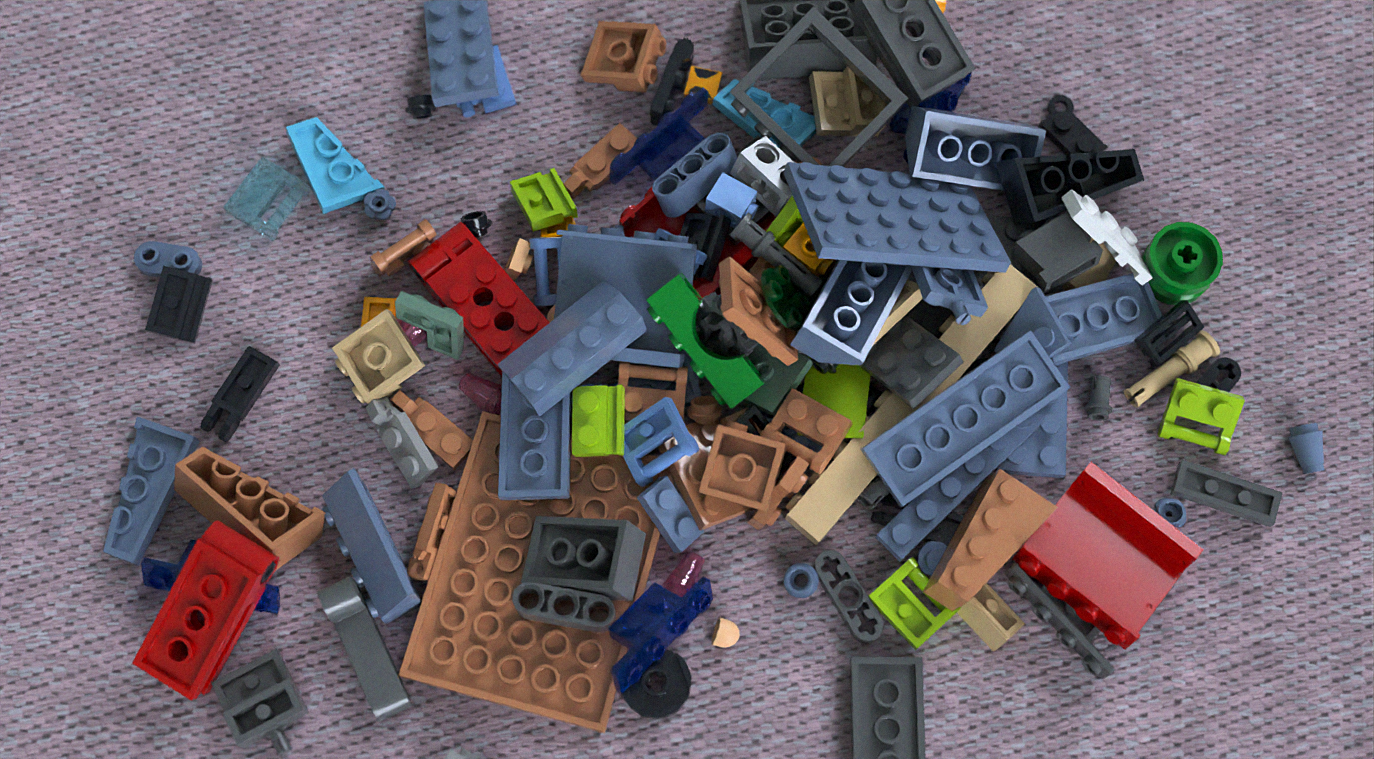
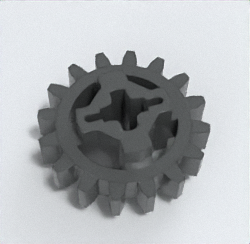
M712 292L703 297V301L696 314V326L700 329L697 332L698 336L704 337L702 339L704 345L709 348L712 347L714 353H721L722 356H737L741 354L748 356L754 351L753 348L758 342L750 339L735 323L725 319L720 309L722 304L721 294L717 295L715 292Z

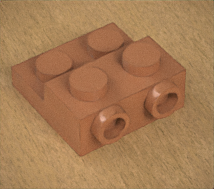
M599 21L581 72V77L585 82L614 84L618 91L647 93L649 84H654L657 80L658 72L655 65L658 56H664L666 52V40L656 24Z
M728 421L727 427L718 425L699 492L767 512L787 444L780 442L781 435L762 430L760 436L747 433L748 426Z

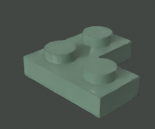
M401 291L395 300L396 318L427 331L428 348L458 360L464 350L463 317L451 308H440L429 303L418 294L410 295Z

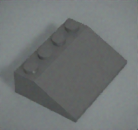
M739 0L748 73L812 7L822 14L875 66L877 64V53L845 0ZM808 29L759 81L776 78L798 79L810 76L813 71L843 72L847 65Z

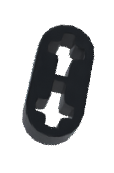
M1218 358L1196 383L1230 392L1241 377L1240 366L1231 358ZM1224 368L1230 371L1227 375L1228 377L1220 384L1216 382L1215 379L1220 374V371Z

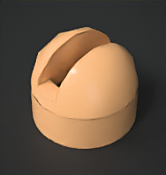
M719 617L714 628L711 644L723 648L730 647L738 641L739 629L732 621Z

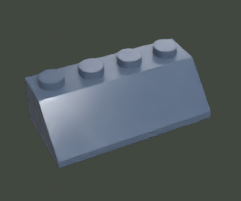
M912 106L905 135L910 176L1004 191L995 162L1014 158L1041 156L1046 130L1026 124Z
M837 260L790 345L820 363L862 365L912 271L911 265Z
M603 280L497 365L536 413L541 416L645 333L647 329L642 316L622 293Z
M355 468L347 471L322 495L327 506L321 509L325 512V518L329 526L336 525L341 534L340 537L336 538V541L344 557L350 555L355 564V567L351 568L350 571L358 587L360 588L365 585L370 597L365 602L374 619L380 617L385 624H388L419 608L422 600L411 577L407 573V569L366 484Z

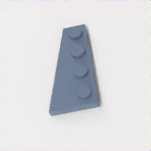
M137 416L134 426L137 429L134 444H130L127 458L130 460L126 476L121 478L119 491L122 493L118 507L113 510L103 552L139 566L175 494V464L195 452L200 440L189 434Z

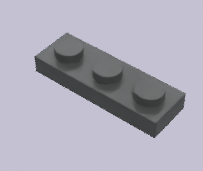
M1182 459L1178 463L1170 494L1271 527L1275 524L1283 492Z

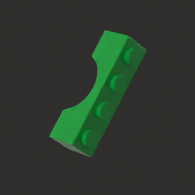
M683 273L678 274L646 299L650 304L647 308L649 314L659 325L664 322L671 331V334L668 335L670 341L680 352L685 349L692 358V361L689 362L691 368L701 379L706 376L713 385L710 391L720 405L723 406L727 403L730 409H732L765 383L766 380L746 354L722 356L712 352L702 343L696 330V314L703 299Z

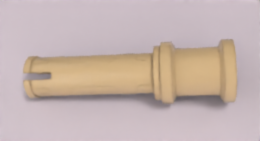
M1200 331L1196 334L1195 340L1185 347H1180L1172 354L1171 359L1131 387L1125 389V397L1130 399L1135 394L1140 393L1130 402L1132 406L1138 408L1142 403L1182 374H1193L1198 370V365L1209 357L1215 358L1220 355V348L1217 342L1206 331Z

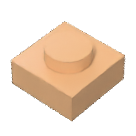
M521 238L512 247L504 269L513 281L516 280L521 272L527 273L533 256L528 254L530 243Z

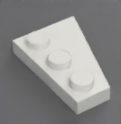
M1071 189L1061 197L1072 219L1098 244L1104 243L1114 259L1122 267L1128 263L1134 278L1142 286L1153 278L1135 246L1138 240L1130 229L1118 227L1119 225L1114 217L1107 211L1101 213L1096 203L1087 195L1082 198Z

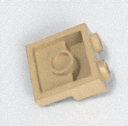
M388 309L332 347L338 357L335 360L337 367L345 376H350L354 383L352 391L363 404H369L373 399L389 398L403 388L400 383L426 366L395 316Z

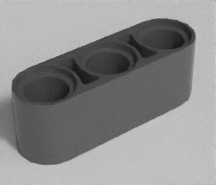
M525 582L514 590L512 596L517 613L527 620L597 633L610 630L616 621V611L613 602L608 597L599 594ZM528 593H534L539 596L538 604L532 609H525L520 605L522 597ZM559 601H572L574 603L573 611L564 616L557 614L555 607ZM597 606L606 607L610 614L605 621L595 622L590 618L593 608Z

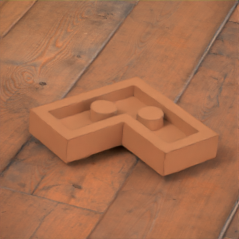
M799 456L796 457L777 479L768 511L756 509L747 523L757 530H760L765 524L771 527L782 512L778 505L786 496L790 499L794 493L797 494L808 479L804 472L809 463Z

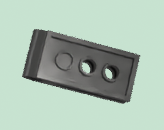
M845 0L895 85L908 97L906 103L910 110L912 106H918L962 80L967 74L976 69L935 0ZM906 30L910 31L913 37L908 35ZM923 57L928 60L929 65L924 62Z

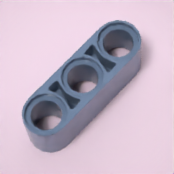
M711 134L654 181L652 191L666 216L678 217L683 215L710 193L722 172L729 176L731 175L730 172L738 156L727 134Z

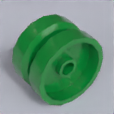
M1176 222L1165 226L1154 236L1141 256L1153 277L1148 282L1155 299L1167 305H1176L1183 300H1188L1189 303L1196 301L1215 281L1223 265V252L1217 238L1206 228L1192 222Z

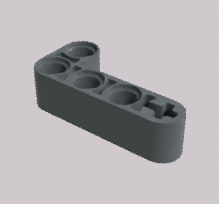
M349 576L317 591L320 603L326 615L336 627L377 720L381 722L412 707L411 699L401 677L398 676V670L356 581Z

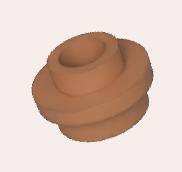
M713 396L695 397L691 400V406L688 408L689 418L699 424L713 423L716 418L722 415V407Z

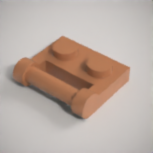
M424 219L417 224V229L382 253L377 251L371 255V266L377 275L381 277L386 273L388 276H391L402 269L405 265L403 263L405 259L413 254L415 256L430 245L433 237L437 235L434 228L427 219Z
M620 361L618 385H623L625 388V423H628L664 397L672 398L683 420L688 366L682 365L680 368L636 365ZM629 377L676 382V391L629 387Z
M792 388L771 423L764 428V431L781 435L780 442L787 444L786 451L795 457L799 456L810 464L811 470L821 474L853 424L848 418ZM784 426H787L822 446V449L816 453L782 434L781 431Z

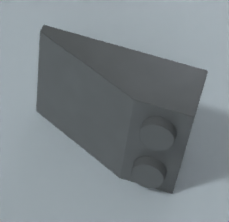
M536 516L521 583L534 582L599 594L608 597L610 600L632 602L646 533L628 520Z

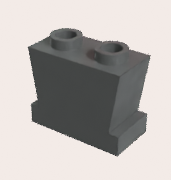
M1066 212L1062 215L1058 213L1049 217L1044 222V226L1035 231L1029 229L1023 232L1016 239L1012 256L1037 279L1036 286L1042 290L1045 296L1096 266L1100 261L1103 249L1095 240L1089 243L1081 226L1072 219L1069 212Z

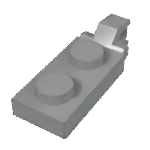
M388 397L373 399L367 405L366 410L371 421L376 423V431H378L379 436L411 489L420 487L438 468L437 463L406 412L400 413L393 407Z

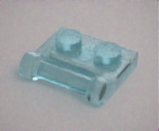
M261 157L223 208L231 216L258 231L270 241H274L279 235L278 229L301 198H306L312 189L301 179L266 158ZM285 185L291 188V191L267 222L260 219Z

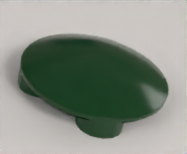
M783 265L765 269L761 275V286L770 310L784 326L791 330H798L805 319V311L810 309V302L807 296L802 291L798 292L791 282L788 270Z

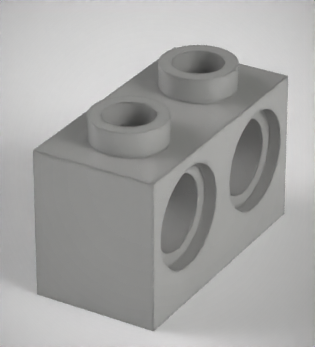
M762 137L740 152L730 174L736 180L756 190V198L777 217L792 196L784 170L787 162H794L768 137Z

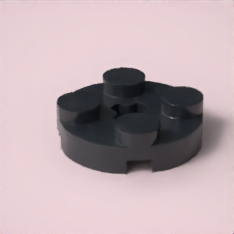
M660 646L646 647L634 653L627 661L620 680L621 692L627 705L641 717L651 719H664L677 713L689 699L692 684L690 669L685 660L676 652L674 653ZM656 673L658 678L665 677L667 681L662 685V691L656 692L654 688L648 689L645 683L650 682V675Z

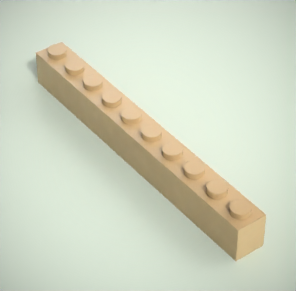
M1011 264L1006 273L988 271L981 280L985 284L981 291L988 306L982 317L970 315V322L961 325V323L957 324L956 318L950 315L939 328V331L943 334L939 340L960 354L964 363L915 409L911 408L894 393L886 390L874 403L878 410L870 419L866 416L865 425L860 429V431L864 430V437L853 438L848 444L842 441L832 457L834 461L828 468L824 469L821 474L814 472L809 478L808 482L812 485L804 495L798 491L785 506L790 511L786 515L785 520L816 546L877 475L860 449L958 381L1016 314L1030 291L1038 287Z

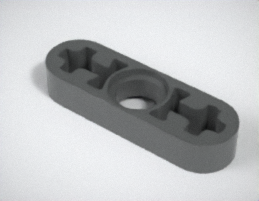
M835 550L821 552L815 560L814 569L818 574L819 582L852 636L857 641L865 644L876 641L884 627L883 620L843 555ZM824 559H828L829 562L836 561L839 564L835 569L839 579L843 575L848 577L847 580L839 582L834 589L830 586V584L835 582L830 571L824 573L821 570L825 564ZM850 587L857 592L858 601L855 605L846 606L840 602L838 593L842 588ZM862 604L867 608L861 612L867 622L873 620L876 624L872 629L873 635H869L867 631L861 633L858 630L862 623L857 614L853 619L848 615L849 613L856 612Z

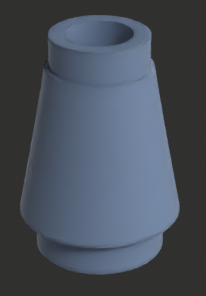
M1311 423L1289 428L1291 436L1288 437V440L1303 470V474L1325 470L1323 465V430L1319 431L1318 424Z

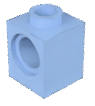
M722 172L706 198L705 212L719 217L720 215H725L732 220L730 226L735 228L748 212L752 215V219L754 218L759 208V205L756 204L757 191Z

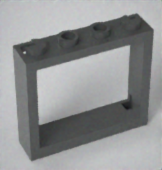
M812 7L730 91V98L733 100L731 105L743 118L749 115L757 123L754 126L755 130L762 137L772 138L792 161L795 160L797 163L809 162L819 165L746 94L809 29L887 104L871 123L828 165L845 167L906 104L908 97L822 14Z

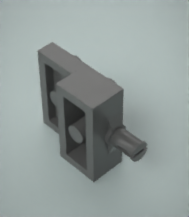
M274 649L211 682L224 710L222 714L238 746L245 748L260 739L271 738L278 756L286 754L285 751L289 752L292 750L283 730L292 722L309 714L278 649Z

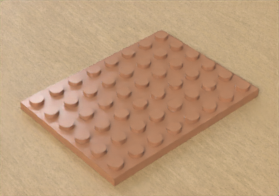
M482 411L398 676L605 734L661 535L636 497L659 477L667 476L673 486L675 485V480L667 467L655 475L651 483L641 487L634 480L623 455L573 456L571 434L570 499L500 500L498 498L501 416ZM647 454L641 460L644 465H647L657 457ZM536 516L628 520L646 533L633 601L611 600L616 611V621L610 630L603 633L527 620L517 613L512 596L514 590L522 584L521 580ZM528 593L522 597L520 605L525 609H532L538 604L539 596L534 593ZM570 600L559 601L555 607V612L562 616L568 615L573 611L574 603ZM597 606L591 611L590 618L595 622H602L608 618L610 612L606 607Z

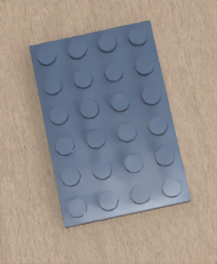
M787 162L784 175L818 258L1007 272L1011 261L970 185L912 177L910 174L901 171L885 172L875 171L870 168L854 169L839 165L823 166L814 165L809 162Z

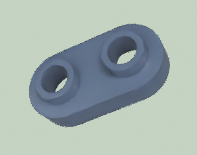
M148 241L141 244L134 254L136 266L147 276L160 278L163 266L197 275L202 270L200 256L194 249L186 246ZM155 253L153 259L146 260L148 254ZM188 258L184 265H178L179 260Z

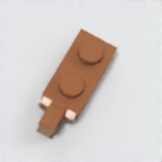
M621 123L616 125L570 169L571 176L563 183L572 199L576 198L585 188L590 192L594 189L598 190L643 148V143Z
M400 390L390 399L399 411L406 412L426 447L455 471L468 457L473 440L428 401L418 397L413 402Z
M435 482L433 492L428 499L422 526L417 533L415 550H413V557L409 559L407 569L409 577L415 580L428 582L457 493L456 490L446 484Z

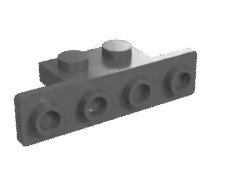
M1016 563L1004 573L1008 578L1007 584L1017 595H1024L1033 605L1031 609L1041 621L1045 623L1048 621L1058 631L1056 636L1065 647L1075 649L1083 658L1081 663L1088 672L1094 676L1099 675L1104 679L1115 671V668L1090 642L1101 632L1092 623L1082 620L1066 602L1052 596L1046 586L1040 589Z

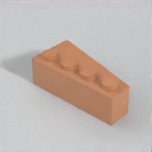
M201 447L175 464L174 490L209 522L220 521L278 556L280 560L277 569L322 537L325 519L324 511L315 506L313 509H310L300 504V498L288 492L284 495L269 487L268 481L259 476L253 478L241 472L240 466L204 447Z
M997 470L981 484L923 592L951 611L966 604L1058 507L1003 470Z

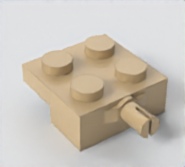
M848 66L843 72L813 71L809 76L817 136H858L887 106ZM886 125L875 136H878Z

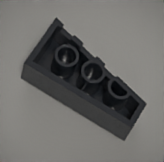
M1135 149L1024 157L995 162L1015 225L1034 223L1066 211L1067 208L1061 197L1071 189L1082 198L1087 195L1094 200L1144 181Z

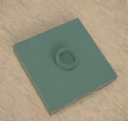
M758 343L753 348L754 351L747 357L766 381L742 402L751 406L755 405L759 410L774 417L792 388L796 390L813 363L810 358L798 353V361L787 366L777 357H772L766 348Z

